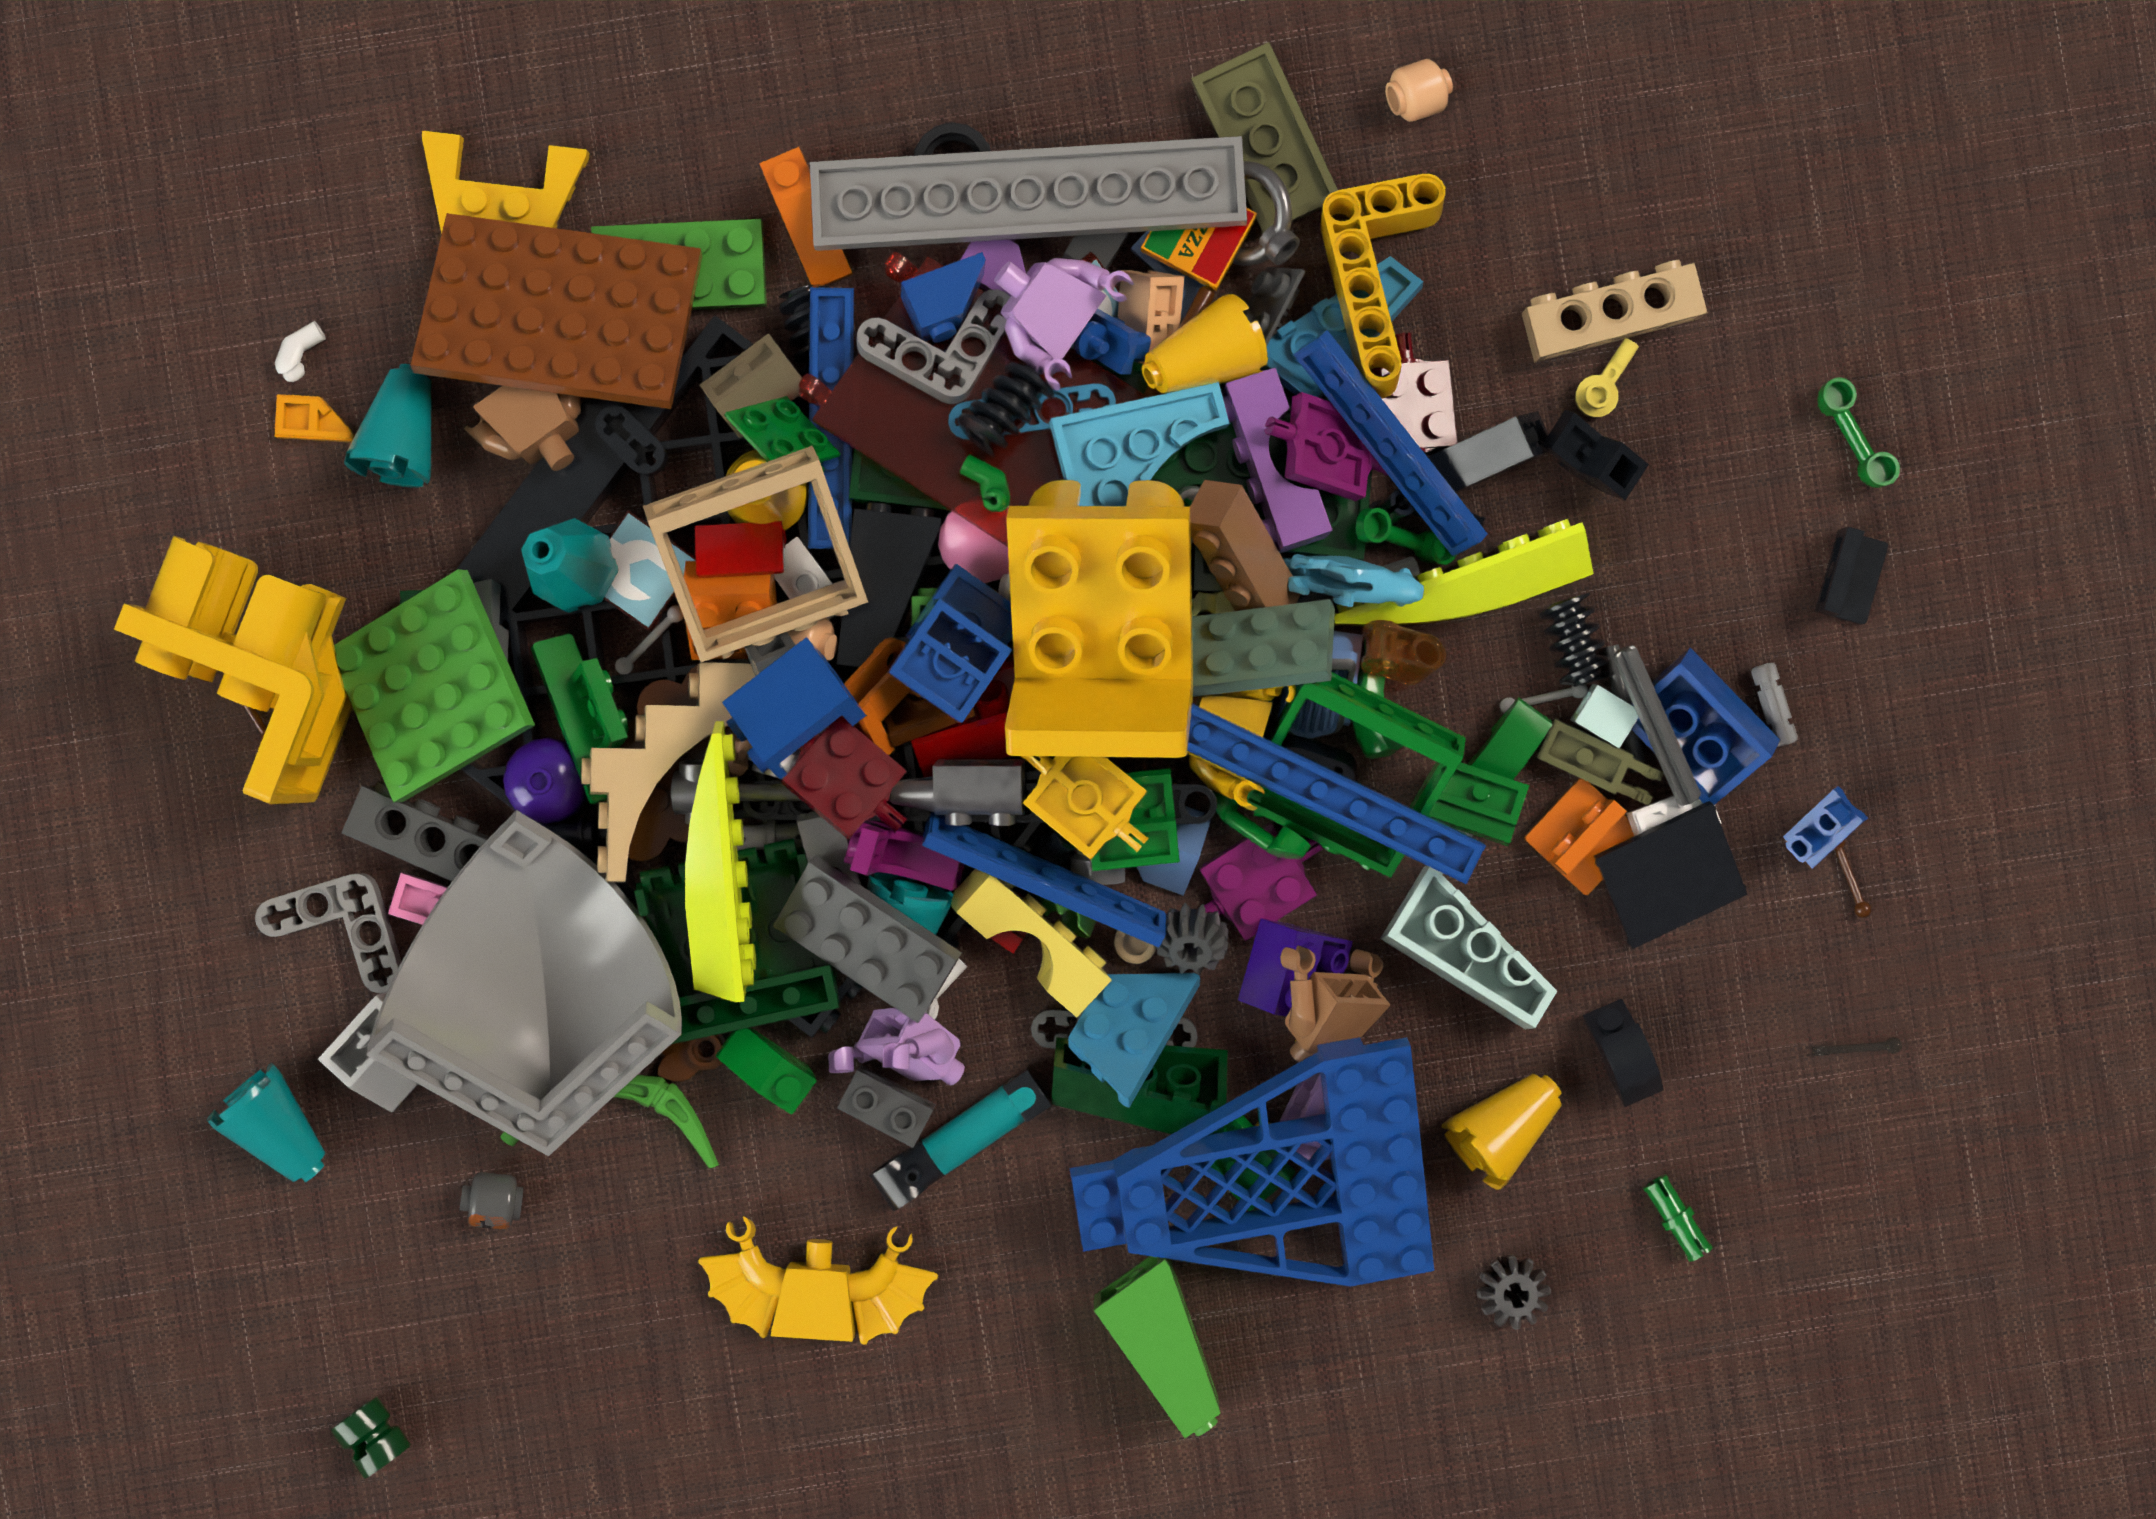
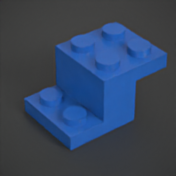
M954 564L905 637L909 641L887 673L957 722L963 723L1012 651L1007 646L1013 637L1011 602L964 568Z

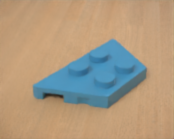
M1181 973L1108 974L1112 979L1111 982L1087 1006L1068 1037L1069 1048L1081 1061H1085L1090 1065L1091 1072L1102 1083L1106 1081L1118 1093V1100L1123 1106L1129 1108L1198 990L1200 975L1196 973H1183L1182 975Z

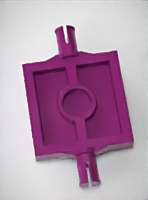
M1301 392L1292 397L1289 423L1276 419L1273 416L1269 417L1265 423V427H1268L1264 429L1265 434L1287 442L1285 478L1358 501L1366 497L1367 477L1371 470L1388 476L1330 401Z
M1271 822L1261 827L1275 837L1278 834ZM1245 837L1199 867L1202 875L1210 885L1213 900L1204 905L1206 913L1218 911L1219 915L1223 914L1235 924L1245 941L1257 933L1261 918L1277 921L1317 895L1305 877L1302 862L1322 851V846L1320 843L1308 838L1306 841L1312 847L1303 858L1285 859L1267 853Z

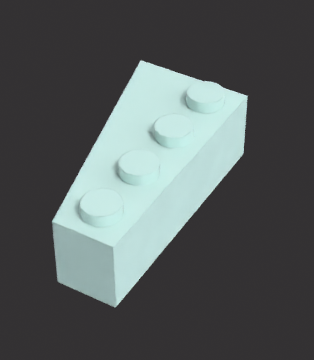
M1427 865L1424 866L1380 939L1523 1029L1536 1028L1557 990L1519 951H1516L1500 935V931L1470 904V901L1459 889L1456 890L1442 875V872Z

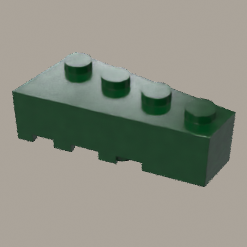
M1056 1037L1052 1105L1173 1134L1226 1104L1228 1050L1165 1045L1134 1101L1128 1108L1119 1102L1118 1093L1106 1081L1102 1083L1091 1072L1090 1065L1085 1061H1081L1072 1052L1068 1045V1038ZM1224 1126L1209 1135L1224 1132Z

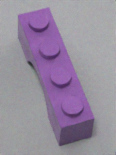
M1276 368L1226 383L1221 393L1229 422H1232L1237 438L1232 440L1234 452L1240 464L1246 462L1251 476L1246 481L1249 495L1254 504L1260 503L1265 517L1262 522L1278 551L1283 553L1327 538L1333 530L1319 490L1298 487L1288 482L1276 470L1270 457V435L1264 432V429L1268 428L1265 427V423L1272 416L1281 420L1289 410Z

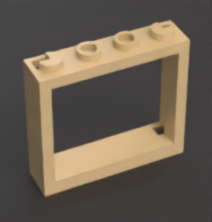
M813 446L643 506L700 662L721 655L723 659H726L734 653V650L751 644L753 646L768 644L776 638V635L790 630H807L816 625L818 620L834 614L836 616L848 615V609L868 603L821 463ZM811 481L845 580L704 630L667 532Z

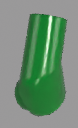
M969 454L962 465L960 474L979 483L983 505L987 510L991 512L1005 510L1011 498L1005 473Z

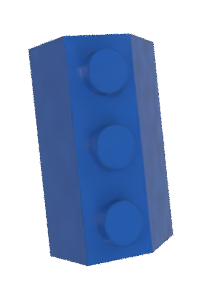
M1691 648L1684 652L1652 682L1701 792L1699 799L1702 803L1711 801L1715 805L1773 756L1780 739ZM1638 718L1631 730L1654 752L1640 718Z

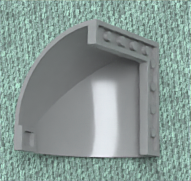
M516 810L465 864L423 923L403 958L384 998L370 1037L366 1055L541 1153L550 1156L681 1035L682 1017L680 1001L673 975L659 943L645 920L639 915L638 910L614 882H606V874L598 873L597 865L573 845Z

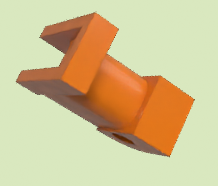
M893 637L886 638L879 643L868 659L844 683L867 715L856 723L854 727L888 755L895 749L881 722L908 693L921 697L887 673L906 645V642ZM893 653L892 661L887 666V659Z

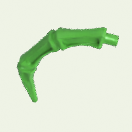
M637 1075L614 1096L634 1100L645 1107H654L656 1113L670 1118L680 1128L708 1168L719 1165L699 1118L676 1084L666 1083L663 1077ZM503 1132L500 1136L510 1146H515L519 1141L506 1132Z

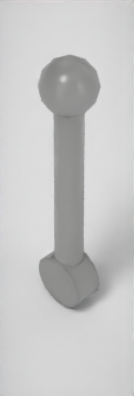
M671 606L667 611V617L627 657L619 658L616 661L615 668L618 673L629 674L633 670V663L673 622L676 623L683 619L679 606Z
M1586 684L1576 687L1572 685L1571 688L1531 696L1522 700L1529 705H1535L1570 696L1583 698L1587 695L1588 688ZM1513 698L1503 699L1499 705L1501 712L1505 713L1515 700Z

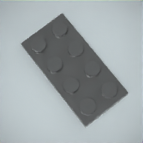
M815 856L808 863L773 927L916 1023H919L924 1017L962 952L818 856Z

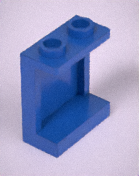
M807 637L722 702L732 716L726 721L730 729L741 742L747 739L751 744L752 748L747 751L751 760L761 772L764 773L770 769L780 780L787 775L781 762L840 716H843L852 726L867 716L824 655Z

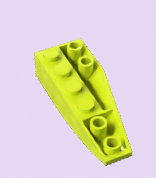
M1565 519L1537 531L1540 538L1530 541L1528 535L1525 534L1498 545V554L1483 558L1482 553L1479 552L1458 560L1459 568L1443 574L1441 567L1417 575L1419 583L1424 586L1423 598L1417 602L1406 604L1403 607L1391 601L1379 604L1354 602L1353 607L1336 605L1339 613L1335 614L1334 626L1381 627L1425 624L1463 618L1503 608L1593 575L1583 522L1571 526L1569 520Z
M715 721L701 766L689 824L685 862L686 919L694 990L733 1002H744L747 986L754 985L753 970H756V953L754 943L749 944V929H752L750 902L742 903L741 888L748 887V873L746 861H738L737 846L744 845L742 819H734L733 804L740 802L738 777H730L728 761H735V742L733 734H725L724 721Z

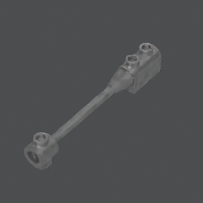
M938 759L933 765L932 777L899 780L892 788L887 802L935 812V815H945L946 825H969L972 823L971 815H989L990 825L1015 824V815H1024L1025 805H1023L1026 799L1025 759ZM703 760L679 762V771H675L673 774L671 785L672 808L675 814H685L686 824H690ZM739 784L740 801H802L783 784Z

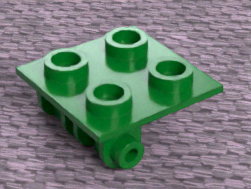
M787 396L735 409L724 414L730 423L767 462L813 446L821 466L823 461L839 457L841 454L827 439L826 435L818 430Z

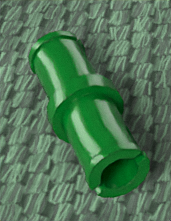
M1663 1174L1652 1180L1653 1184H1646L1642 1189L1648 1194L1662 1216V1226L1666 1231L1670 1230L1685 1252L1688 1261L1693 1262L1704 1256L1702 1252H1710L1713 1247L1692 1217L1694 1215L1693 1209L1690 1205H1684L1668 1180V1176Z

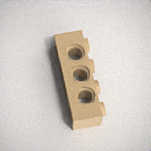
M1680 260L1669 261L1655 266L1656 273L1640 277L1639 271H1632L1614 277L1615 284L1598 288L1597 282H1591L1572 288L1573 295L1557 299L1555 293H1549L1531 299L1532 306L1527 307L1521 314L1534 363L1702 318L1708 312L1695 263L1681 266ZM1647 288H1655L1662 293L1664 297L1662 308H1653L1646 303L1644 293ZM1614 299L1621 304L1623 314L1620 319H1611L1605 315L1603 311L1604 300ZM1573 310L1579 314L1581 318L1579 330H1569L1564 327L1561 322L1562 311Z

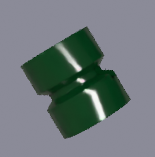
M378 1396L368 1401L330 1430L343 1449L353 1450L354 1454L351 1461L364 1479L380 1470L412 1445L398 1425H389L390 1413Z

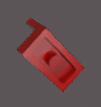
M782 521L766 524L736 523L695 526L697 576L699 578L783 573L786 534Z

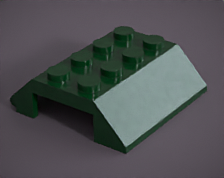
M794 838L764 844V856L758 855L756 846L737 850L738 861H746L748 887L741 888L742 903L750 902L752 929H749V944L754 943L756 953V970H753L754 985L747 986L744 1002H733L694 990L685 909V862L678 864L680 874L674 875L670 865L640 872L641 882L636 883V891H634L639 915H646L647 925L659 943L669 964L680 1001L682 1017L681 1035L672 1044L840 1007L835 968L773 927L808 865L804 847L797 848Z

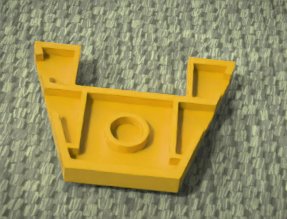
M422 131V141L441 234L447 213L557 228L558 219L566 202L570 201L576 188L574 185L582 168L586 167L590 155L586 149L549 145L543 189L459 180L464 138L456 134Z

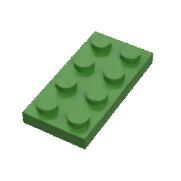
M762 219L591 227V233L701 248L702 262L692 310L767 307Z

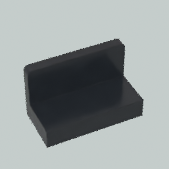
M1852 527L1839 529L1814 612L1860 625L1865 624L1869 616L1888 544L1884 541L1863 536L1865 531Z

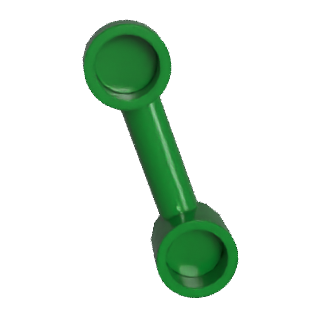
M1833 378L1826 382L1818 392L1817 402L1820 411L1826 416L1833 417L1859 461L1857 471L1861 481L1874 488H1882L1894 483L1900 473L1898 460L1888 452L1874 453L1849 410L1854 405L1857 397L1854 385L1845 378Z
M1364 508L1357 517L1355 530L1360 542L1380 543L1387 541L1413 550L1415 555L1427 564L1446 565L1451 563L1456 557H1453L1446 550L1432 530L1417 534L1393 526L1389 514L1381 508Z
M1212 791L1217 799L1216 812L1221 820L1267 853L1285 859H1301L1311 848V845L1305 839L1286 826L1282 827L1276 837L1239 813L1237 809L1240 805L1237 804L1236 800Z

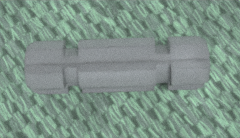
M1766 663L1754 667L1751 673L1755 686L1760 685L1761 691L1757 693L1767 725L1772 724L1773 729L1771 731L1780 739L1777 747L1797 741L1798 736L1794 723L1789 724L1788 721L1792 716L1782 685H1777L1776 682L1777 679H1780L1776 665L1774 663Z

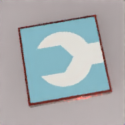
M628 510L609 537L613 558L616 559L619 571L604 599L640 625L652 631L676 595L649 524ZM670 540L684 576L685 562L696 561V557Z

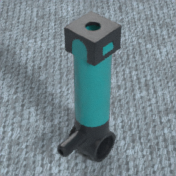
M1028 1066L1005 1081L1001 1087L916 1143L914 1148L910 1147L881 1165L869 1177L892 1211H895L1001 1137L1051 1107L1052 1100Z

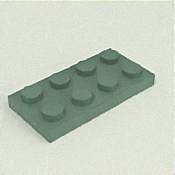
M1331 599L1192 616L1193 697L1331 681L1335 608Z

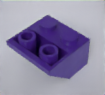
M1261 918L1238 1001L1274 1015L1287 1017L1292 1007L1290 981L1294 980V971L1282 966L1280 960L1282 950L1285 947L1296 950L1297 946H1301L1314 953L1316 962L1313 969L1307 973L1309 979L1313 972L1344 974L1353 941L1293 924Z

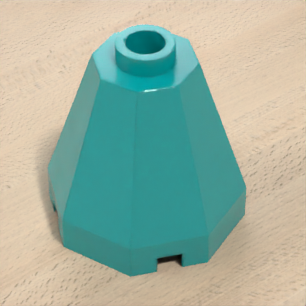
M575 518L530 533L521 551L533 594L568 613L579 610L578 607L587 604L591 606L602 602L619 571L616 559L613 558L611 553L610 537Z

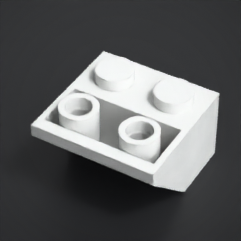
M386 992L376 995L318 1060L348 1088L386 1110L394 1112L418 1084L366 1055L370 1037L387 994Z

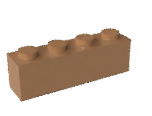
M1204 480L1190 505L1191 537L1233 609L1240 611L1296 604L1301 594L1289 591L1288 582L1292 574L1243 486Z

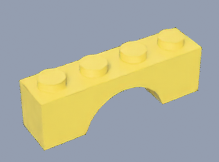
M974 869L953 892L952 908L986 939L1006 931H1023L1036 936L1040 940L1043 954L1037 979L1052 997L1077 1018L1111 982L1112 979L1102 969L1107 962L1089 945L1082 951L1073 943L1077 935L1061 920L1058 919L1054 924L1043 916L1047 909L1030 893L1023 898L1013 890L1014 885Z

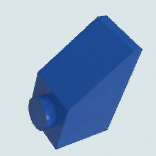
M983 252L902 282L901 300L918 338L925 342L929 340L935 343L942 342L954 336L957 332L956 330L961 328L984 276L986 259Z

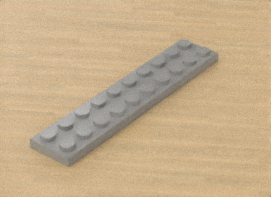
M1242 136L810 162L813 245L815 251L1247 225Z

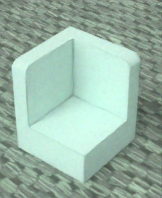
M1592 684L1570 721L1596 737L1620 748L1639 716L1634 706L1601 686Z

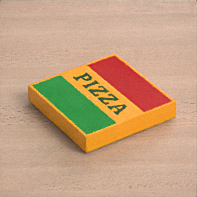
M1246 207V226L1150 231L1141 246V252L1217 291L1254 224L1257 213Z

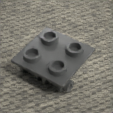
M1267 267L1265 271H1262L1256 277L1252 285L1251 292L1253 295L1248 303L1249 309L1243 312L1250 323L1258 321L1266 345H1268L1271 337L1277 333L1275 329L1282 327L1280 320L1288 315V312L1285 310L1291 309L1300 292L1297 287L1305 273L1302 269Z

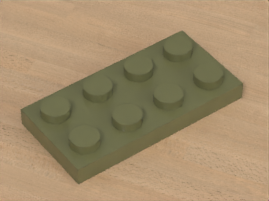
M1270 43L1261 45L1191 78V83L1216 137L1242 136L1243 161L1265 165L1281 178L1291 200V223L1322 209L1325 198L1338 189ZM1245 179L1246 202L1250 210L1257 213L1255 221L1261 234H1263L1274 224V203L1270 193L1261 183L1256 180Z

